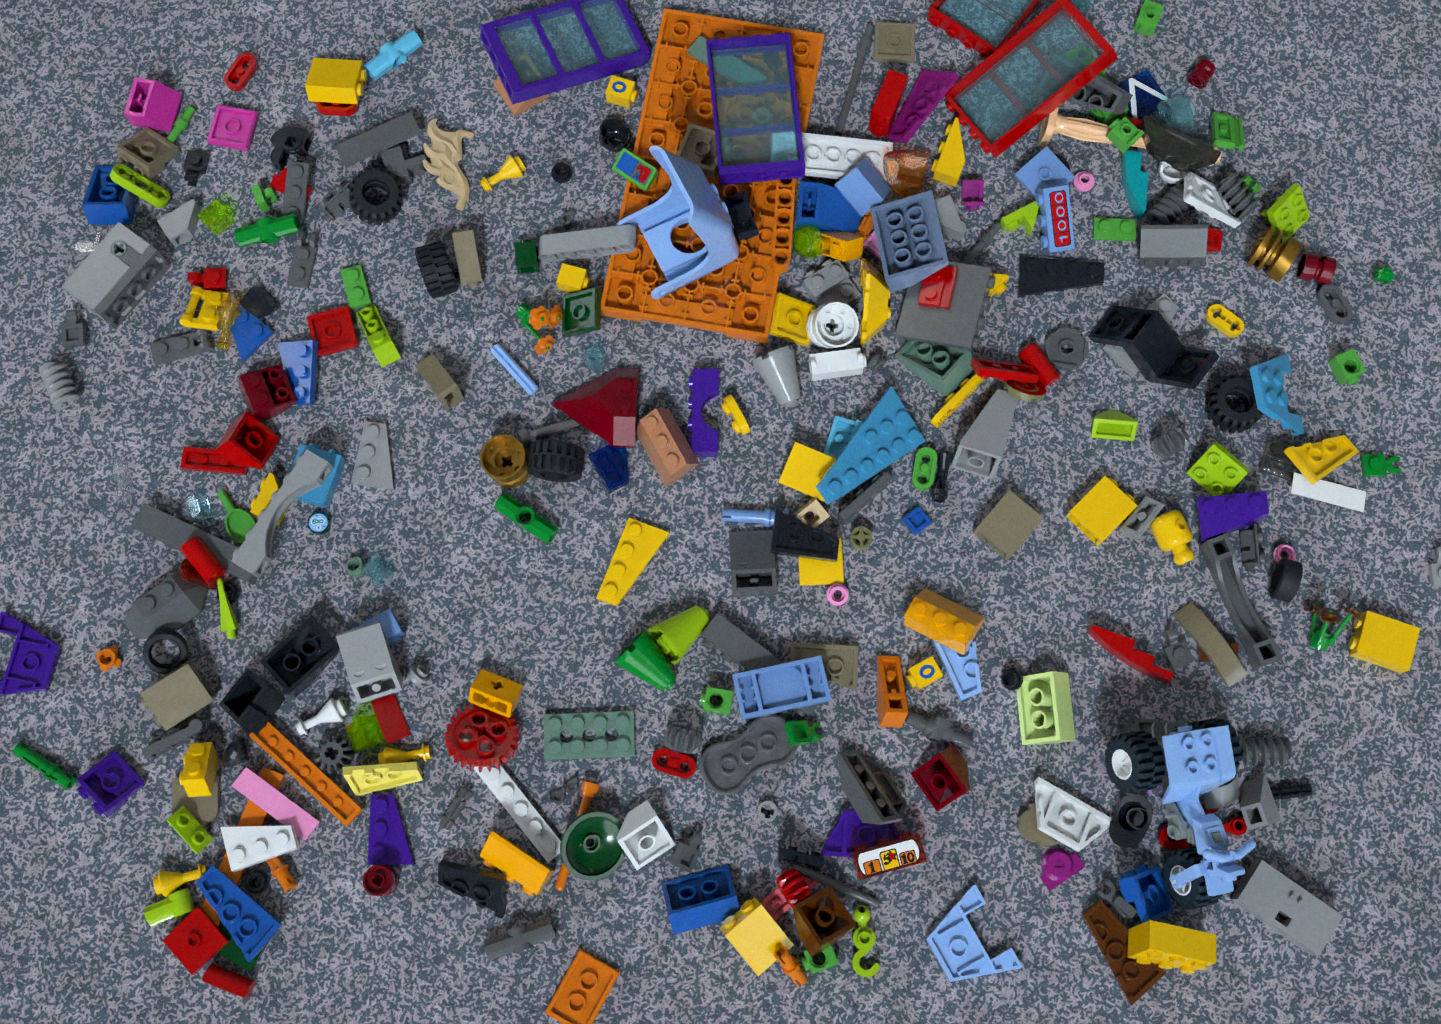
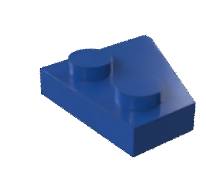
M243 306L239 307L228 318L240 358L244 362L274 334L271 329L256 316L249 313Z

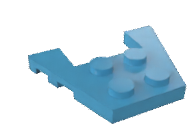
M1288 354L1250 367L1257 409L1273 421H1281L1283 428H1291L1293 435L1305 434L1301 415L1289 413L1288 411L1289 399L1283 387V375L1292 373Z

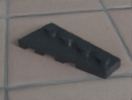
M1019 257L1017 298L1073 288L1099 286L1104 283V263Z

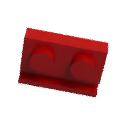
M945 266L923 279L918 305L949 310L958 275V267Z

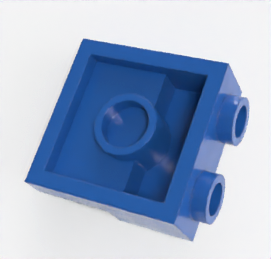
M1148 864L1122 873L1123 878L1118 880L1121 893L1124 895L1126 903L1134 901L1136 912L1142 923L1149 920L1155 921L1174 912L1158 866L1149 868Z

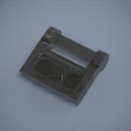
M1268 437L1258 473H1268L1293 482L1294 473L1269 465V461L1296 469L1297 473L1302 474L1283 452L1288 447L1299 446Z

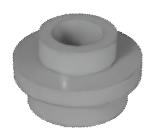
M413 664L409 668L410 671L407 675L414 684L421 685L429 680L428 671L422 665Z

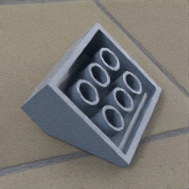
M932 190L870 208L884 277L890 292L911 287L949 265Z

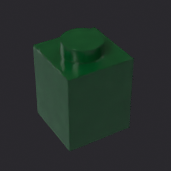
M522 240L514 243L518 274L539 272L536 241Z

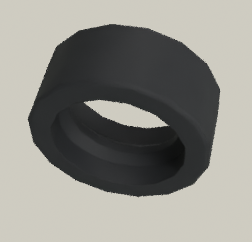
M1282 558L1278 562L1269 587L1271 598L1286 603L1293 600L1299 589L1303 574V566L1300 562L1287 558Z
M163 629L154 632L148 637L143 647L142 656L150 670L158 674H168L185 663L188 645L180 633L174 630ZM162 639L174 641L180 650L177 660L170 664L156 662L151 652L153 645L157 641Z

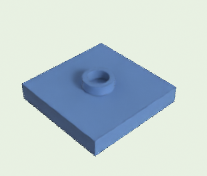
M1047 146L1014 175L1035 199L1038 188L1060 184L1067 185L1075 178Z

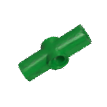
M294 213L278 218H262L257 220L256 224L235 229V240L239 247L242 248L258 243H273L279 241L280 237L301 232V223Z
M505 492L496 501L494 509L518 524L521 529L527 530L547 545L555 538L559 529L536 514L530 507L524 506ZM529 514L532 516L529 522H521V518L524 515Z

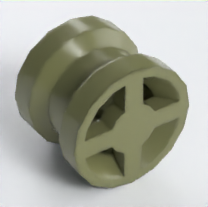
M864 526L854 528L849 539L851 547L857 551L866 550L871 544L872 533Z

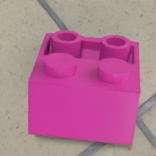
M135 77L124 115L132 126L149 127L150 129L171 132L174 128L173 124L176 121L183 95L155 80Z

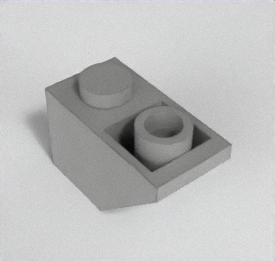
M951 195L936 199L935 204L942 234L957 241L963 240L966 225L964 220L959 218V208L956 201L953 202Z
M192 199L182 203L180 207L164 214L162 218L157 220L175 248L194 237L201 209L195 200Z
M1266 776L1244 781L1240 808L1247 829L1251 830L1282 821Z

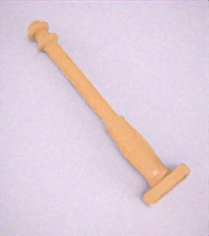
M1057 108L1041 121L1038 147L1045 148L1053 134L1057 135V133L1078 140L1107 143L1110 145L1112 142L1106 135L1111 129L1109 125L1093 120L1062 116V114L1058 113ZM1142 135L1132 145L1163 153L1171 150H1182L1190 158L1194 159L1196 164H1199L1201 161H1207L1210 167L1215 163L1218 164L1222 152L1218 151L1217 146L1208 149L1205 148L1203 143L1193 146Z

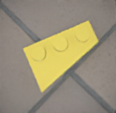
M417 762L342 767L343 776L355 796L423 780L422 771Z

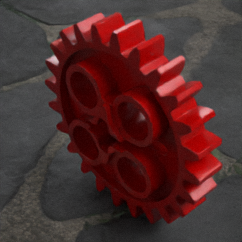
M475 704L471 710L468 706H465V713L458 710L457 718L451 717V724L446 726L445 745L446 748H449L448 755L454 757L455 763L461 760L462 768L469 764L470 771L475 766L478 767L479 772H482L483 767H487L490 772L492 769L491 765H495L499 769L500 761L507 764L508 756L514 757V750L518 749L520 734H518L519 726H515L516 719H510L483 707L478 708ZM482 722L483 724L477 725L475 723ZM501 732L503 734L495 735L494 733ZM463 739H470V741H468V742H464V741H462V740H463ZM484 749L490 750L489 752H482Z

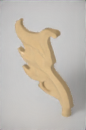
M432 119L427 125V134L431 139L432 147H429L426 142L423 144L424 151L430 158L431 163L429 164L427 160H423V165L429 173L439 176L436 182L441 187L457 195L456 209L462 211L466 202L469 201L470 189L467 178L458 166V162L462 160L461 141L465 137L472 139L474 134L466 130H458L456 132L442 131L436 125L438 119Z

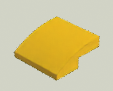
M837 537L839 538L837 562L798 557L800 586L844 584L841 537Z

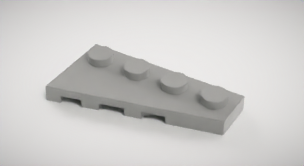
M1163 293L1147 309L1159 311L1167 324H1169L1179 307ZM1106 344L1103 350L1134 378L1138 368L1123 347Z

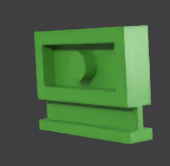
M1213 112L1210 116L1212 146L1231 150L1238 148V151L1241 152L1245 146L1242 118L1234 119L1232 115Z

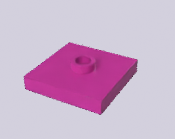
M218 104L207 138L208 144L249 152L259 117L258 112Z

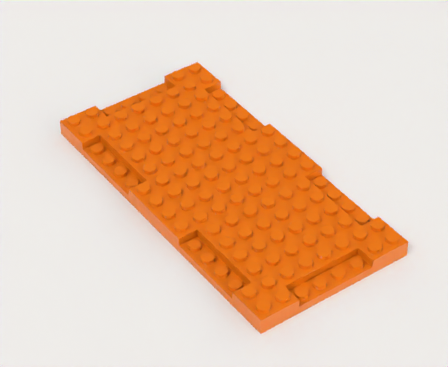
M664 8L633 154L658 170V177L646 192L627 180L618 222L657 202L671 187L668 174L649 151L651 146H658L676 155L690 123L714 131L708 67L688 54L689 48L699 36L706 40H712L714 38L726 39L736 36L749 37L758 34L790 33L801 132L806 133L823 49L824 34ZM778 52L780 69L778 71L788 84L785 52ZM763 54L733 56L766 77L767 83L764 86L775 85L774 73L764 64L762 60ZM714 71L716 90L740 88ZM789 92L785 96L778 95L777 93L757 94L756 97L744 95L717 98L720 131L756 128L752 123V114L759 108H765L772 114L773 119L770 126L793 124ZM770 134L729 138L732 149L729 157L724 156L723 158L724 166L770 162ZM718 174L715 180L706 177L709 184L714 183L719 197L724 203L725 196L742 191L745 192L750 202L752 217L758 227L759 235L741 241L735 236L739 246V255L734 261L663 298L654 300L651 296V292L655 288L668 281L639 226L635 227V251L611 255L601 299L602 316L637 322L648 320L724 333L725 337L767 344L780 274L773 271L771 267L776 180L720 185ZM796 178V182H795V193H796L798 178ZM788 180L781 181L783 184L791 183ZM785 199L780 201L783 204L789 203V201ZM786 219L779 220L783 224L788 222ZM688 223L672 230L671 242L677 250L683 253H695L704 248L705 243ZM783 238L777 240L779 243H786V240ZM779 258L776 261L782 263L783 258Z

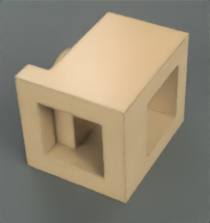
M814 497L794 513L797 519L813 528L830 517ZM809 511L813 512L811 519H807L805 516Z

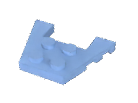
M976 884L967 890L926 938L949 982L1016 970L1023 967L1012 948L990 959L966 918L968 913L986 904Z

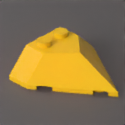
M861 259L859 276L860 286H863V313L860 322V346H864L885 327L887 319H890L891 307L888 306V299H890L891 292L885 277L866 259Z

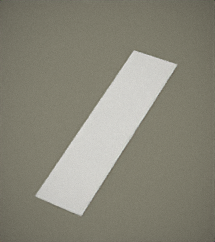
M1294 472L1291 493L1364 512L1366 491L1325 480H1319L1314 485H1311L1304 475Z

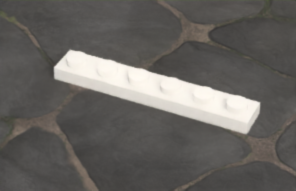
M484 749L482 752H489V750ZM491 765L492 769L490 772L487 767H483L482 772H479L478 767L475 766L474 770L544 859L549 863L560 854L561 840L504 768L500 765L498 769L495 765Z

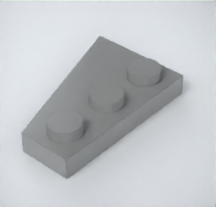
M365 421L351 483L395 491L388 426L382 423Z

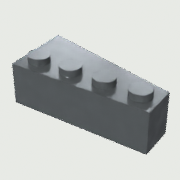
M1056 54L1051 62L1053 68L1067 83L1086 68L1064 55ZM1046 72L1036 93L1052 96L1061 86ZM1097 75L1066 101L1112 114H1123L1133 95Z

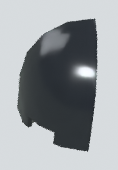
M263 286L251 287L240 302L249 313L256 317L269 316L278 309L276 300Z
M243 738L234 740L225 749L223 755L224 767L229 768L250 760Z

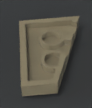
M791 643L790 662L821 655L827 681L855 692L857 691L858 646Z

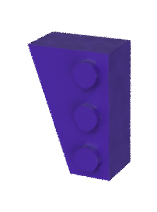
M1266 491L1197 498L1196 506L1201 545L1207 540L1226 533L1228 535L1267 519L1269 508Z

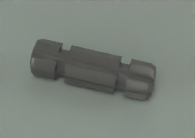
M461 787L457 793L458 797L454 798L445 812L446 816H443L439 822V825L446 830L452 828L454 819L457 820L466 805V800H469L472 796V791L466 787Z

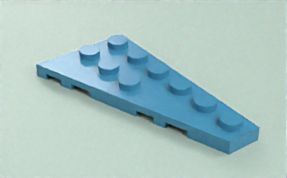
M892 386L887 388L883 397L876 403L872 412L865 418L849 440L847 446L840 452L836 461L829 467L816 485L827 505L926 441Z

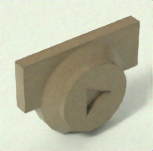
M1036 803L1028 804L1029 810L1021 814L1018 820V829L1022 837L1030 842H1037L1038 848L1056 845L1053 837L1037 829Z

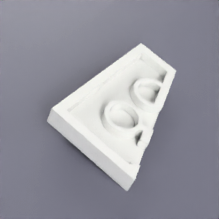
M291 825L220 827L232 872L300 848L295 828Z

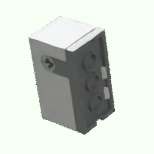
M118 222L108 231L106 237L94 247L91 254L81 261L77 270L67 277L62 287L80 304L111 327L117 329L171 265L156 248Z

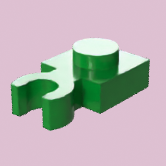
M1363 454L1360 456L1362 477H1385L1387 471L1391 474H1397L1402 471L1401 468H1394L1392 462L1400 461V457L1394 456L1385 460L1384 454Z
M807 720L789 721L784 724L790 746L808 745L824 738L823 735H818L815 732V729L821 726L820 723H813L808 726Z

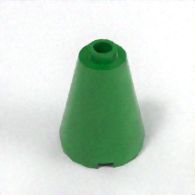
M645 630L636 636L632 643L615 659V663L619 667L660 691L664 688L668 691L676 683L674 679L676 673L650 634Z

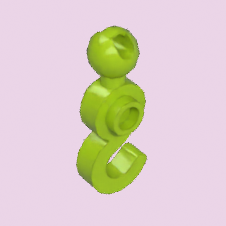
M859 905L853 910V918L858 923V928L852 934V941L859 950L852 957V967L858 975L871 977L878 972L880 965L874 963L869 969L864 970L860 967L859 961L861 957L872 949L876 942V936L873 930L867 926V922L871 918L870 909L865 905ZM860 906L864 907L863 913L859 912Z

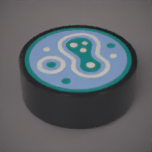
M316 512L309 517L307 525L311 532L316 535H322L329 531L331 521L326 514Z

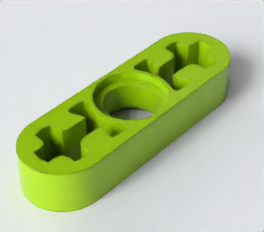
M115 164L110 172V178L113 182L157 208L167 206L170 200V194L167 190L124 164ZM135 183L144 186L145 189L138 187Z

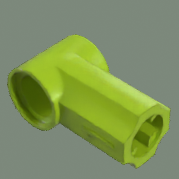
M189 888L168 895V898L144 907V915L149 925L155 926L172 918L183 917L185 913L192 912L195 907Z

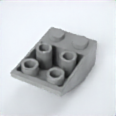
M380 621L336 634L349 682L358 704L402 691L403 677Z

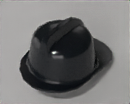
M1130 794L1119 802L1109 826L1110 837L1118 846L1124 848L1134 847L1145 837L1153 816L1152 805L1146 797L1140 794Z

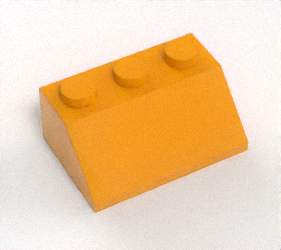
M926 588L914 597L904 614V626L962 655H965L985 620V617Z
M494 831L490 833L480 854V857L484 859L482 862L484 865L492 870L496 867L506 875V880L511 883L516 880L522 885L520 889L530 896L534 893L540 895L555 872Z

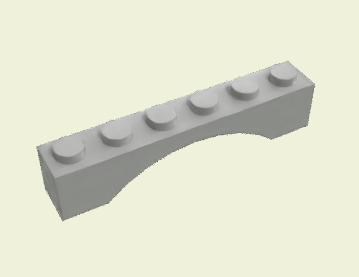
M307 449L304 454H300L296 460V466L291 472L286 474L283 485L273 493L270 504L260 512L258 522L248 530L245 541L235 549L231 561L260 579L272 561V538L282 514L300 496L310 490L321 487L334 467L328 461Z

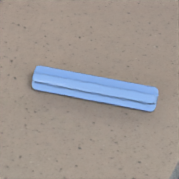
M496 344L491 348V352L529 395H533L538 390L535 382L500 344Z

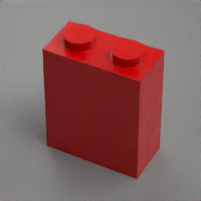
M890 69L888 70L870 114L868 131H871L874 136H888L905 96L909 76Z

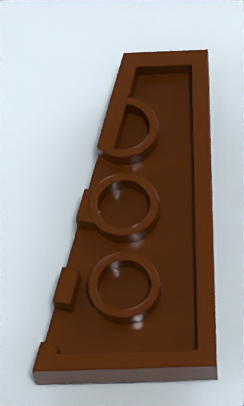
M1098 900L1082 914V917L1130 1005H1133L1166 973L1162 968L1158 967V964H1139L1136 962V959L1128 958V930L1101 900Z

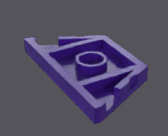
M844 810L824 844L820 856L858 858L861 852L902 841L895 827V823L883 825L862 823L856 811Z

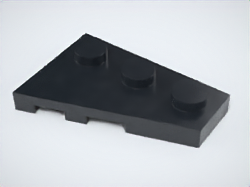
M778 509L775 510L771 554L837 562L839 538L816 527L813 528L795 517L792 518Z
M442 860L438 864L439 885L461 897L467 896L475 900L477 906L482 909L487 907L495 911V916L501 919L504 917L506 911L505 874Z

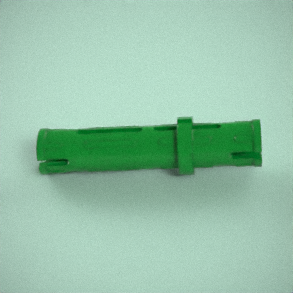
M23 742L18 743L13 749V755L41 772L48 781L56 782L65 790L71 789L74 786L76 778L65 772L58 763L50 762Z

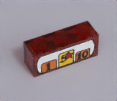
M912 831L898 834L900 839L894 841L887 837L877 840L876 846L868 847L867 843L855 846V851L851 852L850 855L857 880L926 862L927 859L920 835H913Z

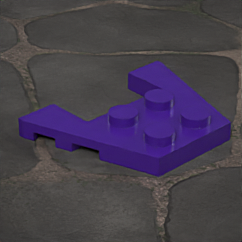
M1 611L0 633L17 637L3 681H0V696L49 690L62 646L8 613Z

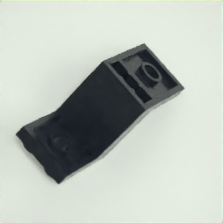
M1112 305L1088 336L1095 343L1123 347L1147 381L1193 390L1200 384L1219 358L1216 351L1183 346L1160 312L1156 310Z

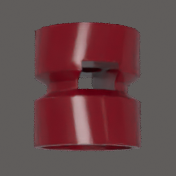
M1304 252L1298 265L1297 278L1305 281L1315 279V283L1329 285L1334 276L1337 261L1332 257L1322 256L1319 258L1317 254Z
M372 866L365 872L363 877L365 890L374 896H388L399 885L397 872L389 866Z

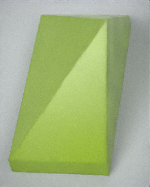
M1110 409L1094 416L1091 438L1134 441L1138 420L1120 411Z

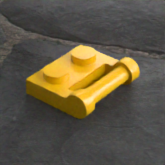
M194 286L190 292L191 298L185 314L181 316L179 323L185 327L219 331L230 301L229 293L203 290L201 287ZM199 300H204L198 318H193Z

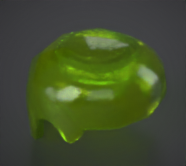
M802 226L795 232L793 248L798 255L814 259L822 254L821 243L824 239L821 237L820 231L814 226Z

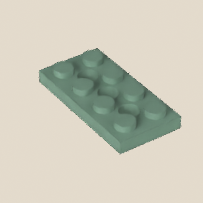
M634 711L544 714V760L635 757ZM588 729L594 730L596 733V737L592 742H586L583 739V734ZM609 729H616L619 735L615 741H608L606 739V732ZM565 730L573 733V739L569 743L562 742L560 738L561 733Z

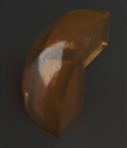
M894 150L884 155L883 169L886 180L892 190L902 199L921 193L931 152Z

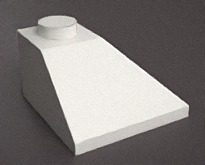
M648 800L627 813L616 837L636 870L676 845Z

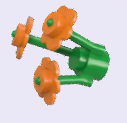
M522 303L516 310V316L522 320L521 325L526 327L537 339V345L534 347L537 355L550 351L555 338L551 335L541 338L535 330H540L542 326L549 324L551 329H554L556 324H559L562 320V308L559 305H555L549 311L542 305L532 307L527 303Z

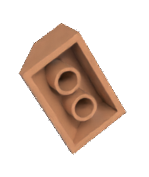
M655 408L639 421L636 435L665 487L670 486L700 464L669 409Z

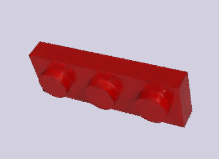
M973 358L971 367L977 376L984 379L993 377L1001 381L1015 380L1022 384H1028V382L1037 383L1039 379V374L1029 365Z
M183 448L180 464L182 470L247 476L248 467L231 464L214 449Z

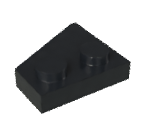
M784 845V848L779 847L777 858L823 868L825 858H821L819 852L807 850L805 854L798 852L797 847Z

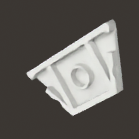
M1192 172L1184 177V202L1233 228L1241 224L1238 218L1229 214L1228 210L1231 206H1228L1227 200H1223V194L1217 192L1219 188Z
M1040 777L1035 779L1037 829L1078 852L1109 828L1112 820L1111 817Z

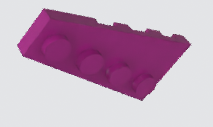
M921 71L887 136L890 142H909L959 77L956 72Z

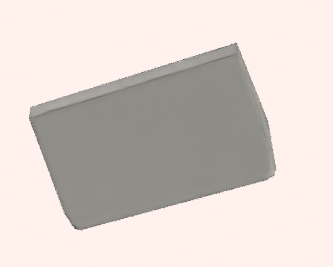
M1145 496L1120 529L1123 536L1139 539L1163 509L1164 503Z

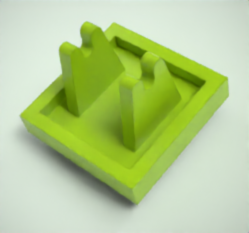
M1294 183L1281 197L1277 196L1274 199L1275 203L1268 210H1263L1261 213L1265 217L1263 220L1276 228L1274 231L1275 237L1280 231L1284 232L1280 241L1283 244L1310 217L1301 185Z
M1215 441L1186 474L1213 496L1227 495L1249 473L1250 469Z

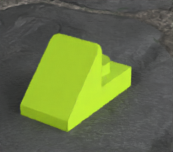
M1036 201L1001 218L999 224L1002 227V233L1007 230L1010 232L1015 231L1022 225L1030 237L1039 209Z

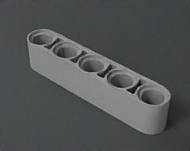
M620 225L543 235L539 238L538 259L543 262H557L631 253L636 248V228L631 225Z

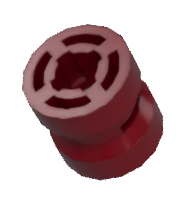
M1200 59L1194 66V70L1188 75L1187 81L1198 89H1203L1209 82V78L1215 73L1216 67L1212 62Z

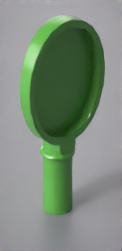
M221 490L217 495L224 505L225 511L228 512L225 518L226 530L234 541L243 544L246 539V533L256 523L249 513L242 509H236L226 491Z

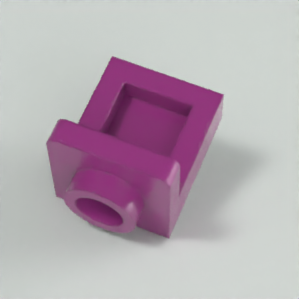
M962 180L961 205L966 206V210H979V206H985L983 201L984 180Z

